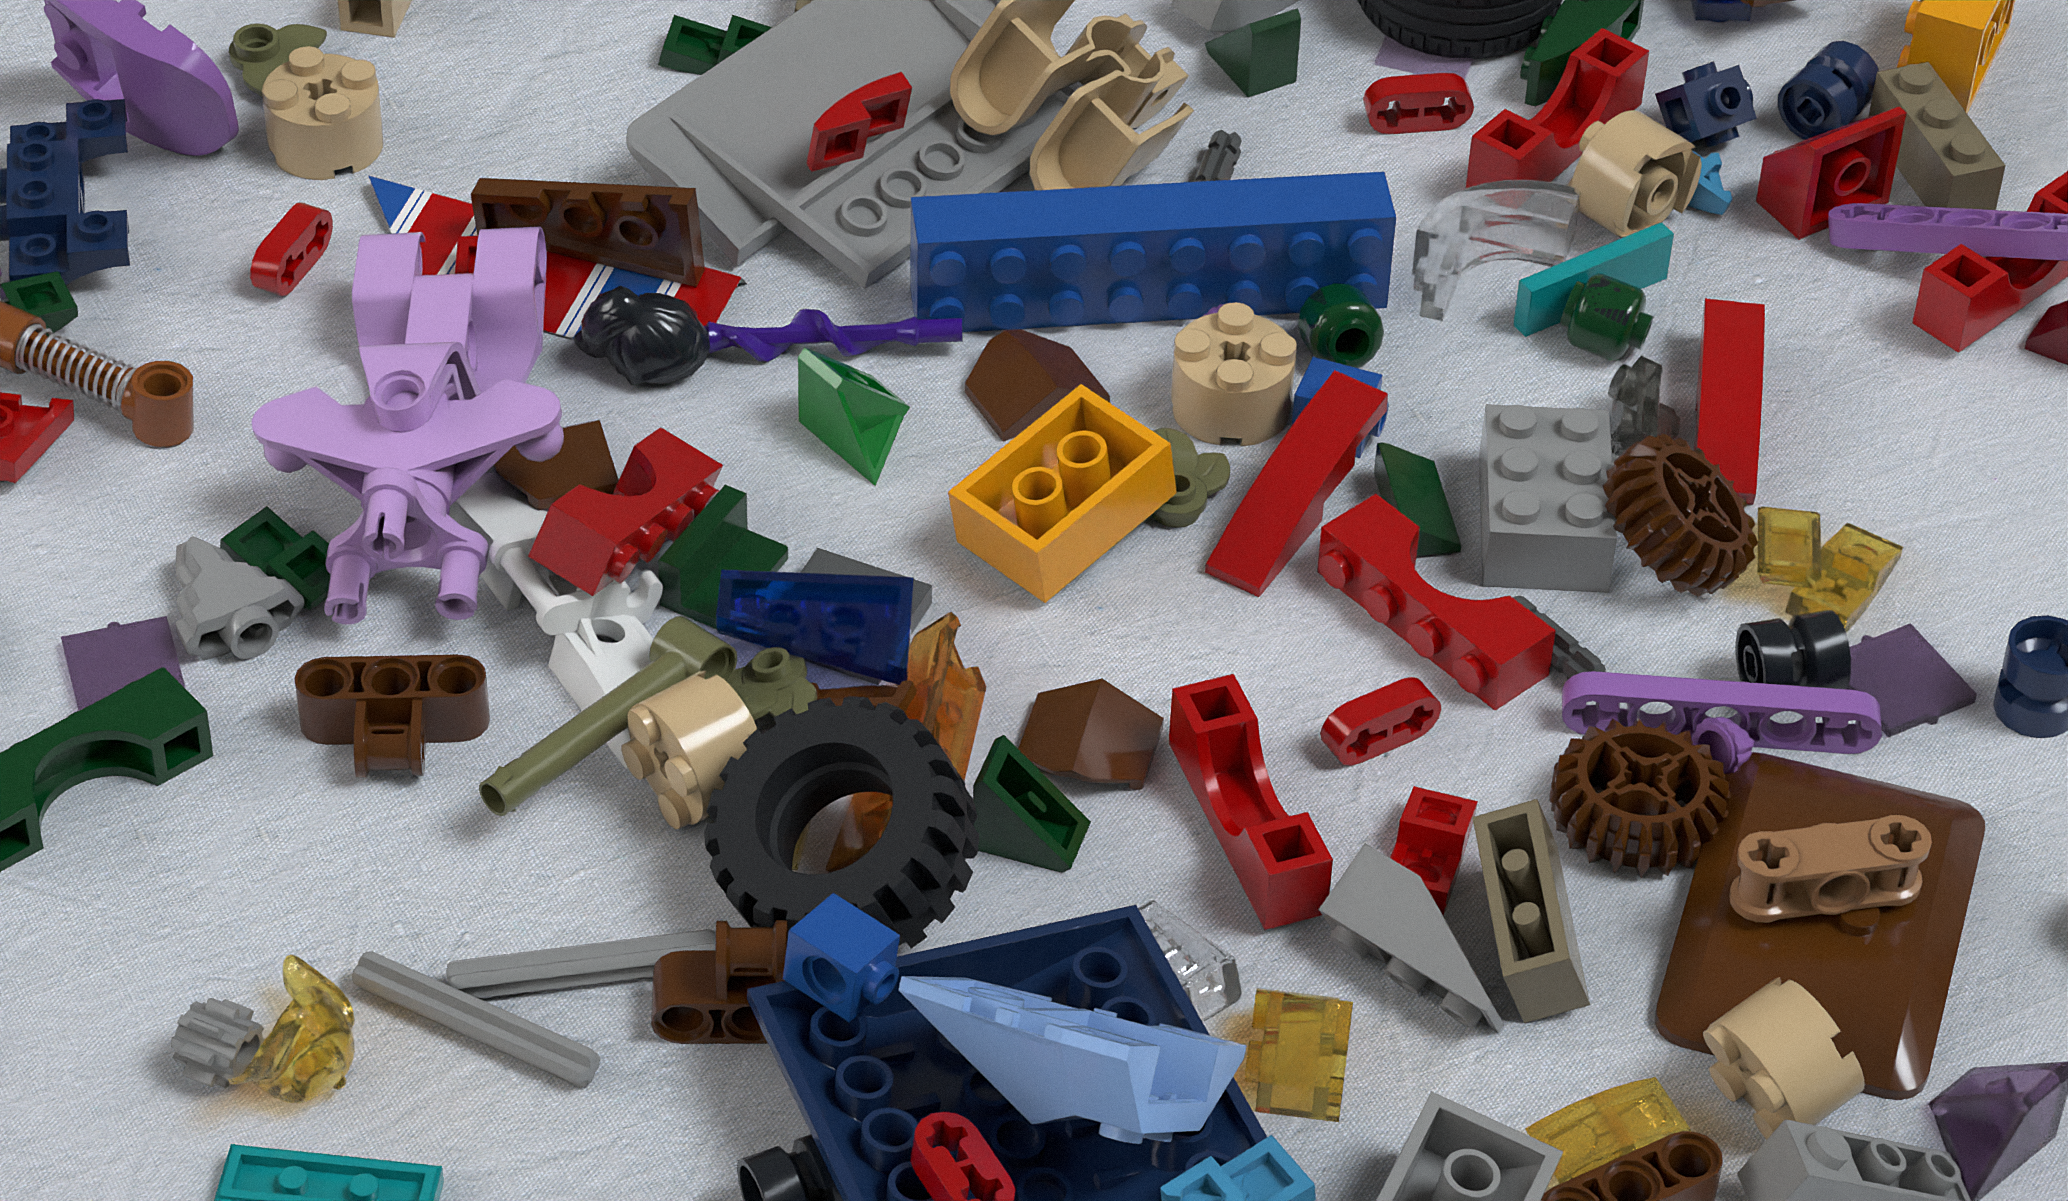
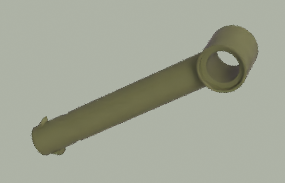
M678 616L670 619L660 628L653 639L649 653L651 662L649 665L526 750L519 758L512 760L504 767L498 766L495 773L479 785V793L483 802L490 811L498 816H505L509 812L516 811L515 808L537 793L541 787L547 786L627 729V715L632 706L699 671H706L704 679L717 674L728 683L737 664L735 648L685 617Z

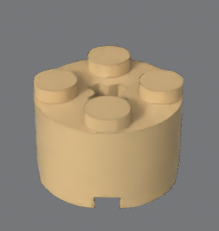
M306 46L293 50L289 55V61L277 67L266 78L262 88L267 141L269 150L275 155L276 164L282 170L300 178L327 180L335 179L334 170L352 166L354 174L367 168L378 158L384 144L379 85L375 66L371 62L360 59L356 60L338 54H323L316 47Z
M1625 111L1612 118L1606 124L1596 121L1586 129L1579 144V148L1583 153L1578 161L1573 178L1565 189L1564 198L1567 203L1574 206L1580 213L1618 237L1623 238L1663 222L1673 209L1681 214L1690 203L1699 182L1702 166L1701 158L1692 152V149L1696 147L1683 137L1640 111Z
M1237 302L1227 303L1220 307L1218 313L1205 315L1189 323L1176 334L1174 340L1171 400L1173 415L1178 425L1191 436L1203 442L1220 445L1221 437L1241 438L1240 446H1248L1262 443L1276 436L1287 425L1292 406L1297 349L1295 339L1274 322L1254 315V311L1248 305Z
M699 671L635 704L627 715L630 741L621 746L623 759L635 778L639 780L647 779L658 796V805L663 817L674 829H680L687 824L694 825L710 817L706 811L711 793L714 789L722 790L725 782L719 776L731 756L737 760L747 750L743 742L757 730L753 717L736 691L717 674L704 679L706 671Z
M1780 977L1775 978L1711 1023L1708 1029L1703 1032L1706 1044L1718 1060V1062L1709 1067L1713 1081L1730 1101L1735 1102L1740 1097H1743L1756 1111L1753 1114L1755 1124L1766 1140L1785 1119L1811 1125L1818 1124L1861 1093L1865 1086L1863 1072L1854 1052L1852 1051L1844 1058H1841L1831 1039L1841 1032L1836 1023L1808 991L1790 979L1781 985Z

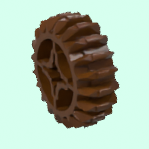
M1664 433L1657 437L1649 435L1641 442L1636 441L1615 459L1614 465L1606 471L1608 480L1603 485V489L1609 500L1605 507L1616 518V522L1613 525L1614 530L1624 535L1628 542L1626 549L1634 550L1641 558V566H1649L1653 569L1658 581L1661 583L1670 580L1672 586L1678 592L1683 593L1688 590L1689 593L1697 597L1706 592L1713 594L1720 588L1725 589L1738 579L1739 575L1747 569V565L1755 559L1753 549L1758 544V541L1752 531L1755 522L1744 510L1747 504L1746 500L1736 494L1732 487L1734 481L1727 480L1721 474L1719 464L1712 465L1705 458L1704 452L1700 448L1691 450L1684 439L1678 438L1673 440L1672 437Z
M1638 716L1632 726L1624 727L1612 718L1605 731L1589 726L1582 739L1571 738L1564 754L1559 755L1558 763L1554 766L1549 801L1552 803L1551 811L1554 812L1556 830L1567 833L1569 849L1586 848L1589 864L1601 859L1610 861L1614 874L1622 866L1634 867L1642 878L1647 869L1651 867H1656L1666 876L1670 874L1676 863L1692 868L1695 860L1699 857L1702 843L1713 841L1718 835L1719 829L1717 824L1727 819L1729 811L1726 810V806L1730 802L1731 793L1729 791V782L1725 780L1723 763L1712 760L1710 745H1693L1690 730L1677 735L1668 732L1665 721L1657 728L1646 727ZM1597 786L1603 790L1598 794L1594 790ZM1682 799L1686 805L1681 807L1677 801Z

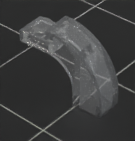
M1504 180L1466 188L1436 204L1422 219L1416 231L1412 275H1415L1413 289L1422 292L1420 316L1443 321L1460 279L1469 270L1483 263L1496 260H1521L1552 267L1565 262L1576 235L1581 191L1574 187L1545 181Z

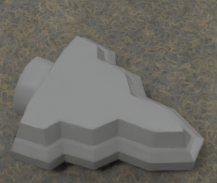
M192 536L187 542L176 546V576L183 590L176 599L177 608L182 618L175 623L177 635L187 654L198 655L203 661L230 652L242 659L258 657L274 645L278 633L290 626L296 614L304 607L303 596L285 579H277L275 576L268 577L258 566L234 562L225 550Z

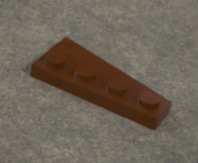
M479 178L470 194L477 235H479L481 229L541 227L545 236L547 252L697 287L705 271L696 188Z

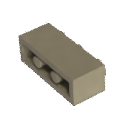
M1930 63L1910 64L1904 67L1877 72L1868 117L1898 106L1907 112L1896 167L1925 207L1996 210L2006 165Z
M1538 799L1472 817L1502 974L1523 1022L1527 1023L1589 1006L1590 1001L1559 851Z

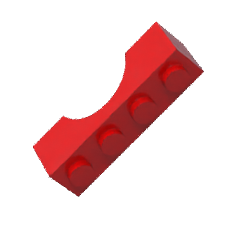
M1601 28L1570 54L1558 86L1544 107L1532 119L1527 120L1504 109L1472 135L1465 190L1514 214L1582 155L1583 152L1579 148L1580 140L1592 123L1600 121L1606 124L1615 116L1625 111L1636 110L1642 104L1649 50Z
M2068 171L2037 191L2026 212L2068 214ZM1960 244L1923 269L1912 324L1959 353L2068 276V261L1991 256L1984 258L1963 244Z
M660 427L634 445L613 494L603 493L579 484L553 502L528 557L591 596L596 595L614 580L622 583L639 561L650 562L664 542L668 539L674 542L719 492L714 487V484L723 465Z
M1374 494L1321 527L1317 572L1323 576L1330 586L1340 589L1363 607L1375 621L1383 623L1409 643L1420 656L1431 660L1454 678L1465 691L1477 696L1493 710L1502 707L1549 676L1556 630L1510 595L1487 600L1464 599L1441 592L1428 584L1415 570L1420 527L1379 495Z
M1230 674L1172 688L1169 745L1264 930L1322 916L1319 908L1330 894L1333 858L1309 813L1304 812L1289 816L1280 804L1266 769L1260 742L1258 718L1235 675Z

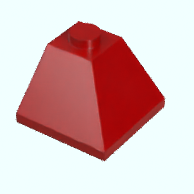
M1898 106L1764 156L1756 202L1798 240L1829 228L1828 213L1834 207L1852 203H1889L1907 112Z

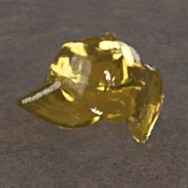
M290 954L285 957L282 970L285 989L293 1000L281 1014L272 1032L263 1041L247 1069L241 1075L230 1077L228 1080L231 1085L252 1083L281 1101L300 1104L313 1100L332 1089L340 1090L345 1087L347 1082L345 1075L352 1065L355 1053L354 1038L351 1030L354 1026L355 1017L351 1003L337 985L298 956Z

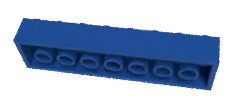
M1385 172L911 197L910 292L914 317L917 319L962 318V332L1198 319L1208 313L1213 307L1236 302L1251 307L1254 315L1300 313V309L1308 296L1319 288L1333 283L1349 284L1361 290L1375 309L1387 308L1396 214Z

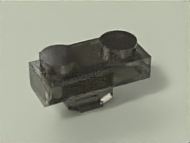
M1640 356L1632 367L1626 364L1620 366L1609 386L1608 396L1613 399L1612 415L1610 416L1611 450L1617 456H1620L1636 441L1641 442L1649 435L1657 437L1664 433L1672 437L1673 440L1679 435L1680 417L1676 415L1673 408L1660 403L1663 367L1643 356Z

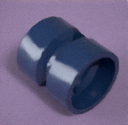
M1834 41L1824 46L1807 62L1804 68L1800 69L1781 88L1778 94L1777 107L1783 122L1791 132L1803 140L1850 124L1853 118L1859 115L1871 103L1876 74L1879 72L1877 64L1869 53L1856 44L1846 41Z
M2049 615L2031 616L2019 621L2010 630L1993 707L2000 721L2007 728L2021 735L2034 738H2050L2068 731V621L2066 619Z

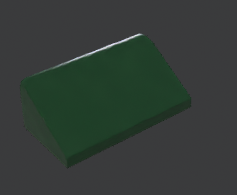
M1377 443L1374 476L1380 496L1420 527L1417 556L1461 552V542L1435 462L1391 444Z

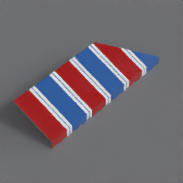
M369 176L391 233L422 232L426 241L420 242L423 266L422 275L455 274L458 236H478L472 203ZM546 251L547 269L543 331L574 339V336L582 330L581 321L589 305L595 301L599 294L610 291L618 286L626 287L636 295L662 293L686 301L697 312L700 323L706 326L708 321L717 323L739 282L745 284L747 282L743 277L705 267V271L697 287Z

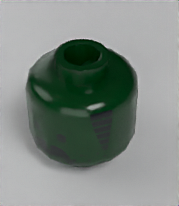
M1598 273L1589 278L1586 283L1576 282L1564 308L1560 325L1568 328L1567 337L1570 344L1574 347L1610 361H1617L1627 353L1630 346L1641 350L1650 331L1654 316L1644 313L1646 295L1643 290Z
M1333 283L1319 288L1308 296L1300 309L1298 319L1300 335L1312 355L1316 358L1360 368L1374 358L1382 345L1384 328L1380 315L1365 294L1349 284Z

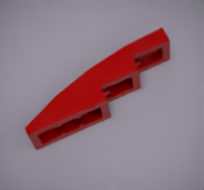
M1705 298L1695 406L1697 415L1694 450L1700 448L1703 450L1705 458L1712 465L1719 464L1721 474L1727 480L1734 481L1732 487L1736 494L1745 499L1747 505H1753L1757 489L1760 445L1765 304Z
M1334 370L1300 413L1257 476L1206 562L1205 573L1260 597L1321 523L1324 502L1355 466L1356 448L1386 413L1388 393Z

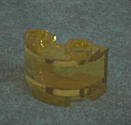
M1264 988L1256 989L1252 1029L1264 1030L1263 1041L1249 1040L1244 1082L1258 1083L1255 1112L1339 1122L1353 1002L1342 1001L1337 997Z

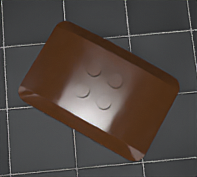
M1752 752L1749 760L1743 763L1734 773L1725 774V780L1729 782V791L1731 793L1730 802L1726 806V810L1729 811L1728 817L1725 821L1717 824L1719 830L1716 838L1711 842L1702 843L1656 1005L1655 1025L1660 1035L1668 1042L1682 1048L1714 1055L1703 1037V1032L1708 1029L1709 1025L1775 978L1780 977L1781 985L1790 979L1808 991L1826 1010L1841 1032L1831 1039L1841 1058H1844L1852 1051L1854 1052L1864 1076L1865 1086L1861 1093L1891 1100L1913 1098L1922 1092L1928 1080L1984 839L1985 820L1976 808L1958 799L1770 754ZM1889 815H1904L1914 818L1925 825L1931 834L1932 845L1928 857L1919 865L1923 881L1918 897L1911 903L1902 906L1855 909L1836 915L1816 914L1784 918L1769 923L1745 919L1730 904L1729 893L1731 885L1741 872L1737 862V851L1741 841L1749 834L1759 831L1776 832L1808 828L1822 823L1841 824L1873 820ZM1893 834L1889 835L1887 844H1892ZM1761 850L1757 853L1756 861H1761ZM1904 876L1900 877L1898 887L1902 886ZM1768 893L1766 903L1771 902L1773 893Z

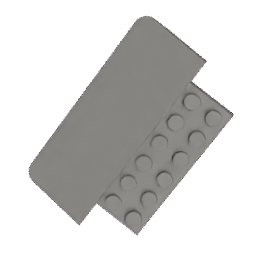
M813 0L635 119L627 129L626 144L633 158L660 186L696 188L700 228L736 266L789 229L866 289L910 257L911 197L1000 192L1030 170V156L1035 144L1075 91L1068 86L1047 97L1033 116L1025 123L1007 132L996 135L978 132L966 124L956 111L950 94V76L956 62L1001 0ZM902 72L912 86L904 128L868 137L864 156L861 159L811 172L806 163L813 126L819 117L834 103L852 91L880 78Z

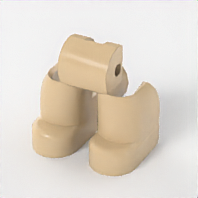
M1001 0L955 64L950 76V94L954 107L964 122L981 133L996 135L1025 123L1037 112L1047 97L1080 82L1083 86L1078 88L1068 98L1035 144L1030 156V176L1035 190L1121 186L1128 177L1149 165L1164 151L1194 111L1188 104L1183 103L1177 112L1167 120L1140 134L1133 130L1158 113L1173 98L1189 76L1173 60L1175 53L1169 47L1155 52L1151 57L1139 45L1147 29V25L1141 19L1133 21L1126 13L1117 18L1107 15L1094 17L1080 33L1065 56L1060 57L1050 38L1055 25L1075 0Z

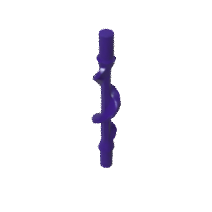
M817 309L799 310L794 315L791 323L784 327H735L709 321L704 326L709 332L710 354L733 346L745 350L760 362L773 360L793 344L832 343L843 356L848 357L861 354L887 342H900L915 347L919 343L963 342L962 318L917 319L912 317L900 322L891 321L885 324L837 326L825 313Z

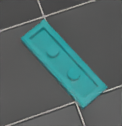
M1661 222L1519 280L1513 326L1527 337L1559 324L1576 282L1586 283L1589 278L1598 273L1640 289L1667 279L1674 233Z
M231 1144L214 1201H439L444 1184L443 1167Z

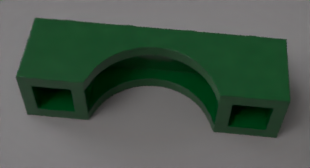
M161 667L0 752V872L44 849L41 836L43 817L53 801L71 787L88 780L109 776L132 777L159 786L213 757L207 710L164 667Z

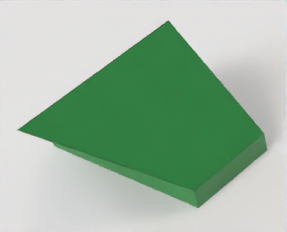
M804 347L798 356L799 422L876 486L902 420L910 406L874 376Z

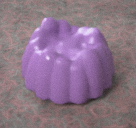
M1725 717L1704 719L1702 723L1696 726V732L1692 734L1693 745H1710L1712 760L1723 763L1724 774L1734 773L1743 763L1749 760L1752 748L1755 745L1754 740L1749 737L1746 730L1741 729L1740 726Z

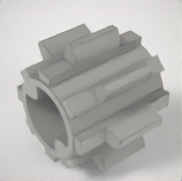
M209 998L207 1003L196 1001L190 1004V1009L185 1015L181 1014L177 1022L178 1027L175 1036L171 1039V1047L175 1051L173 1059L186 1065L183 1076L210 1087L217 1084L227 1088L229 1083H244L252 1070H256L261 1051L265 1048L266 1039L262 1037L263 1026L251 1021L254 1011L226 999L221 1002L214 998Z

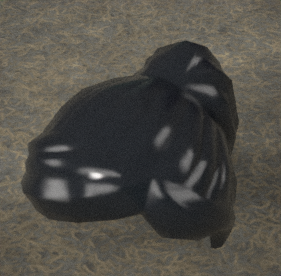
M618 286L598 295L595 301L589 305L582 318V330L574 336V342L581 351L594 358L607 357L617 373L623 375L631 385L643 383L664 384L693 375L704 364L710 349L709 332L698 320L697 312L686 301L662 293L636 295L633 291L623 286Z

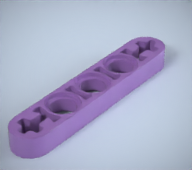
M1867 203L1841 205L1834 207L1828 213L1829 242L1841 248L1946 254L1958 245L1963 244L1981 256L2068 261V214Z
M1596 671L1576 674L1569 678L1562 688L1563 722L1569 729L1580 734H1585L1589 726L1605 731L1612 718L1624 727L1632 726L1639 716L1646 727L1657 728L1665 721L1668 732L1675 735L1690 730L1692 740V734L1696 732V726L1702 723L1704 719L1711 718L1705 712L1714 707L1726 706L1738 712L1727 719L1736 723L1741 729L1746 730L1749 737L1754 740L1755 745L1753 747L1857 754L1872 749L1879 743L1882 737L1880 704L1875 697L1857 690ZM1587 702H1596V705H1586ZM1649 702H1664L1673 707L1663 714H1649L1640 710V707ZM1620 703H1627V709L1620 708ZM1783 711L1797 712L1803 716L1797 722L1786 724L1777 723L1770 719L1774 714ZM1816 717H1822L1823 723H1816ZM1855 720V724H1848V721Z

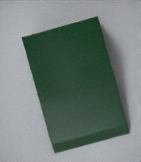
M1296 8L1249 23L1205 43L1211 58L1248 98L1296 82L1301 30L1299 10Z
M1005 735L994 739L973 785V800L978 815L973 826L979 833L978 851L1061 873L1071 869L1091 821Z

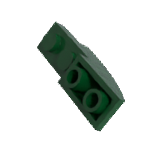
M1564 0L1555 17L1546 16L1539 34L1537 48L1530 46L1525 53L1520 71V78L1527 81L1525 104L1536 107L1546 103L1562 78L1570 54L1601 28L1632 41L1641 27L1644 0Z

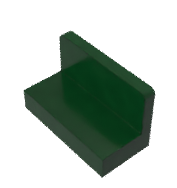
M725 484L658 559L659 581L663 586L660 606L719 631H726L788 560V547L748 530L747 493Z

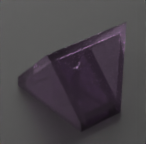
M2068 1061L1973 1067L1928 1103L1935 1117L1946 1152L1950 1153L1951 1158L1957 1164L1961 1173V1180L1971 1201H1980L2056 1137L2068 1096Z

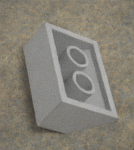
M1431 1091L1376 1201H1541L1562 1157L1563 1151Z

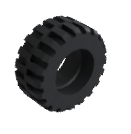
M848 696L843 698L841 706H836L829 697L808 702L809 710L796 714L791 708L774 717L775 726L763 734L757 729L743 742L747 750L738 760L731 756L719 775L725 782L723 789H714L711 793L706 812L715 823H708L704 834L705 849L712 856L709 866L716 883L725 892L727 899L750 927H773L776 920H787L788 938V932L794 925L832 893H835L899 934V946L906 942L910 948H913L927 938L923 930L934 919L940 923L946 920L955 908L950 900L955 890L963 893L973 874L965 859H974L978 854L979 833L973 826L978 815L974 800L965 788L966 783L931 732L918 719H909L903 709L887 702L878 703L875 708L869 698ZM878 792L893 796L892 813L888 825L878 842L862 858L845 868L824 874H803L792 870L794 850L802 831L809 821L824 807L842 797L855 793Z

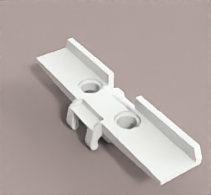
M498 473L483 474L450 506L449 516L461 526L481 534L487 540L489 545L487 565L480 576L504 608L508 611L518 607L523 593L537 611L536 621L544 633L556 635L548 666L583 711L651 663L649 653L653 638L642 624L650 620L663 591L662 583L652 571H645L640 576L639 586L633 593L625 581L618 583L615 580L594 596L581 590L528 557L549 508L537 510L532 507L528 502L527 495ZM596 635L607 636L618 642H602L597 639ZM628 728L606 743L625 769L628 767L623 759L621 746L630 741Z

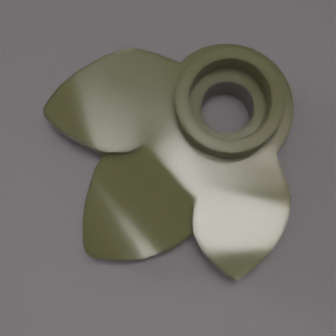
M249 24L235 32L233 41L229 46V58L233 66L242 70L244 84L251 91L262 96L263 84L268 75L277 67L289 61V55L293 50L306 46L319 48L327 37V31L305 24H290L278 30L266 24Z
M1162 427L1153 430V432L1171 443L1177 493L1152 513V515L1162 525L1173 528L1186 527L1198 520L1200 514L1207 506L1208 496L1226 487L1231 473L1230 464L1223 453L1198 454L1193 441L1185 433Z
M771 647L760 651L745 667L735 669L728 682L742 699L754 721L767 713L774 718L791 708L796 714L809 710L808 702L817 700L816 688L805 679L807 676L805 660L799 652L793 649Z

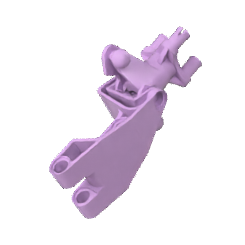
M541 227L481 229L478 235L474 273L422 275L423 266L420 242L426 241L422 232L362 235L358 245L352 287V303L359 343L358 348L371 395L364 404L341 405L315 386L272 400L262 405L255 412L252 419V429L259 443L263 444L264 457L277 471L292 473L303 469L309 464L361 501L363 509L361 515L354 524L333 538L328 545L326 568L331 576L324 610L327 617L333 615L332 620L334 622L355 624L362 621L367 613L366 600L369 580L375 576V573L405 567L440 569L438 598L435 601L437 612L453 620H464L472 617L474 611L477 610L479 575L486 569L489 545L481 534L461 526L449 516L450 506L514 445L522 456L536 462L551 459L560 452L564 443L563 428L559 424L562 417L559 398L548 389L525 383L538 356L542 352L547 253L545 236Z

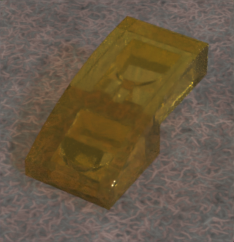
M1847 522L1822 546L1816 568L1791 591L1785 613L1793 616L1833 610L1839 616L1847 633L1865 612L1890 576L1901 557L1904 547Z
M1656 1077L1630 1082L1596 1093L1572 1103L1525 1128L1528 1136L1563 1151L1553 1174L1558 1184L1670 1134L1691 1131Z

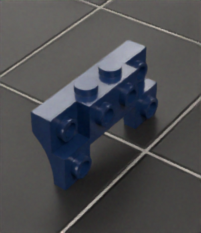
M91 99L85 102L66 103V122H33L26 125L10 126V144H7V168H0V204L6 203V205L0 206V241H9L10 282L58 271L67 286L74 280L95 271L112 267L130 266L127 210H95L85 213V181L82 168L83 162L97 157L128 153L125 99Z

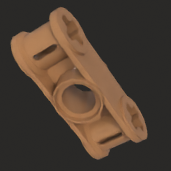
M1889 815L1880 819L1841 824L1822 823L1808 828L1776 832L1759 831L1749 834L1741 841L1737 851V862L1741 872L1731 885L1729 893L1730 904L1745 919L1769 923L1784 918L1816 914L1836 915L1855 909L1902 906L1911 903L1918 897L1923 881L1919 865L1928 857L1932 845L1931 834L1925 825L1914 818L1904 815ZM1893 834L1892 844H1887L1889 835ZM1761 850V861H1756L1757 853ZM1904 876L1902 886L1898 887L1900 877ZM1768 893H1773L1771 902L1766 903Z

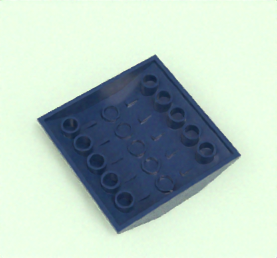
M1137 905L897 956L895 967L899 969V977L892 992L880 1004H869L850 1022L786 981L750 988L747 991V1001L843 1201H934L911 1164L915 1128L921 1119L932 1113H957L969 1119L977 1127L1012 1179L1015 1187L1014 1201H1162L1160 1187L1206 1158L1212 1156L1221 1167L1267 1138L1234 1077L1229 1082L1201 1130L1173 1132L1171 1142L1143 1138L1141 1144L1107 1138L1099 1134L1101 1122L1091 1119L1031 1124L899 991L901 976L962 977L1051 997V1002L1078 1009L1094 1011V1008L1115 1012L1117 1013V1018L1147 1026H1159L1162 1023L1210 1035ZM958 1150L950 1151V1154L952 1155L955 1161L957 1159ZM970 1188L967 1201L976 1199Z

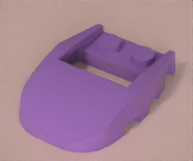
M44 0V12L50 21L55 40L54 50L57 54V57L51 61L52 68L86 101L91 99H125L127 133L162 149L191 156L212 153L237 136L239 125L232 93L218 67L200 47L171 24L161 32L144 20L143 17L146 15L145 5L136 0H121L120 2L115 0Z

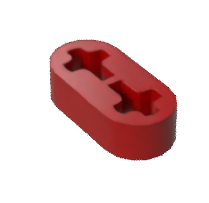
M1455 73L1381 78L1367 88L1363 97L1370 125L1374 130L1382 134L1451 130L1465 124L1474 111V103L1468 84L1463 77ZM1445 98H1449L1448 105L1442 106ZM1395 101L1392 109L1386 110L1389 102Z
M303 202L293 205L256 249L250 269L252 285L258 289L280 296H287L292 292L328 247L333 230L331 213L328 210Z
M1404 678L1337 707L1322 725L1320 732L1321 740L1343 765L1353 766L1425 735L1439 719L1442 710L1441 703L1419 678Z
M950 1112L932 1113L921 1119L915 1128L911 1164L934 1201H967L969 1188L976 1199L968 1201H1014L1015 1187L1012 1179L977 1127L969 1119ZM958 1150L956 1161L950 1154V1151Z

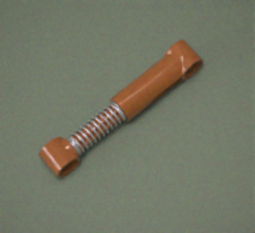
M0 301V367L15 374L31 371L34 375H40L43 379H49L52 383L68 387L71 391H77L80 395H86L89 399H95L98 403L114 407L117 411L122 412L125 418L132 420L133 433L137 439L145 444L156 447H170L181 444L189 439L194 431L193 375L189 369L172 361H153L136 368L133 364L126 365L124 360L117 361L114 356L108 357L105 352L98 353L96 348L89 349L87 344L80 345L77 340L71 341L68 336L62 337L59 332L53 333L50 328L46 329L45 322L40 317Z

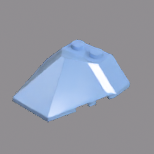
M901 976L899 991L1031 1124L1091 1119L1101 1122L1100 1135L1123 1142L1141 1144L1143 1138L1171 1142L1173 1132L1200 1131L1244 1060L1247 1046L1162 1023L1159 1026H1147L1117 1018V1013L1098 1008H1094V1011L1078 1009L1051 1002V997L969 978Z

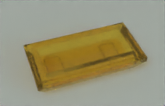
M1758 507L1757 574L1762 583L1812 588L1821 580L1822 574L1820 514L1811 511Z

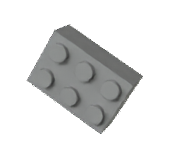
M1485 405L1479 452L1483 587L1609 592L1617 541V532L1613 527L1616 518L1605 507L1609 498L1605 495L1603 485L1608 480L1606 471L1612 467L1609 410L1523 405Z

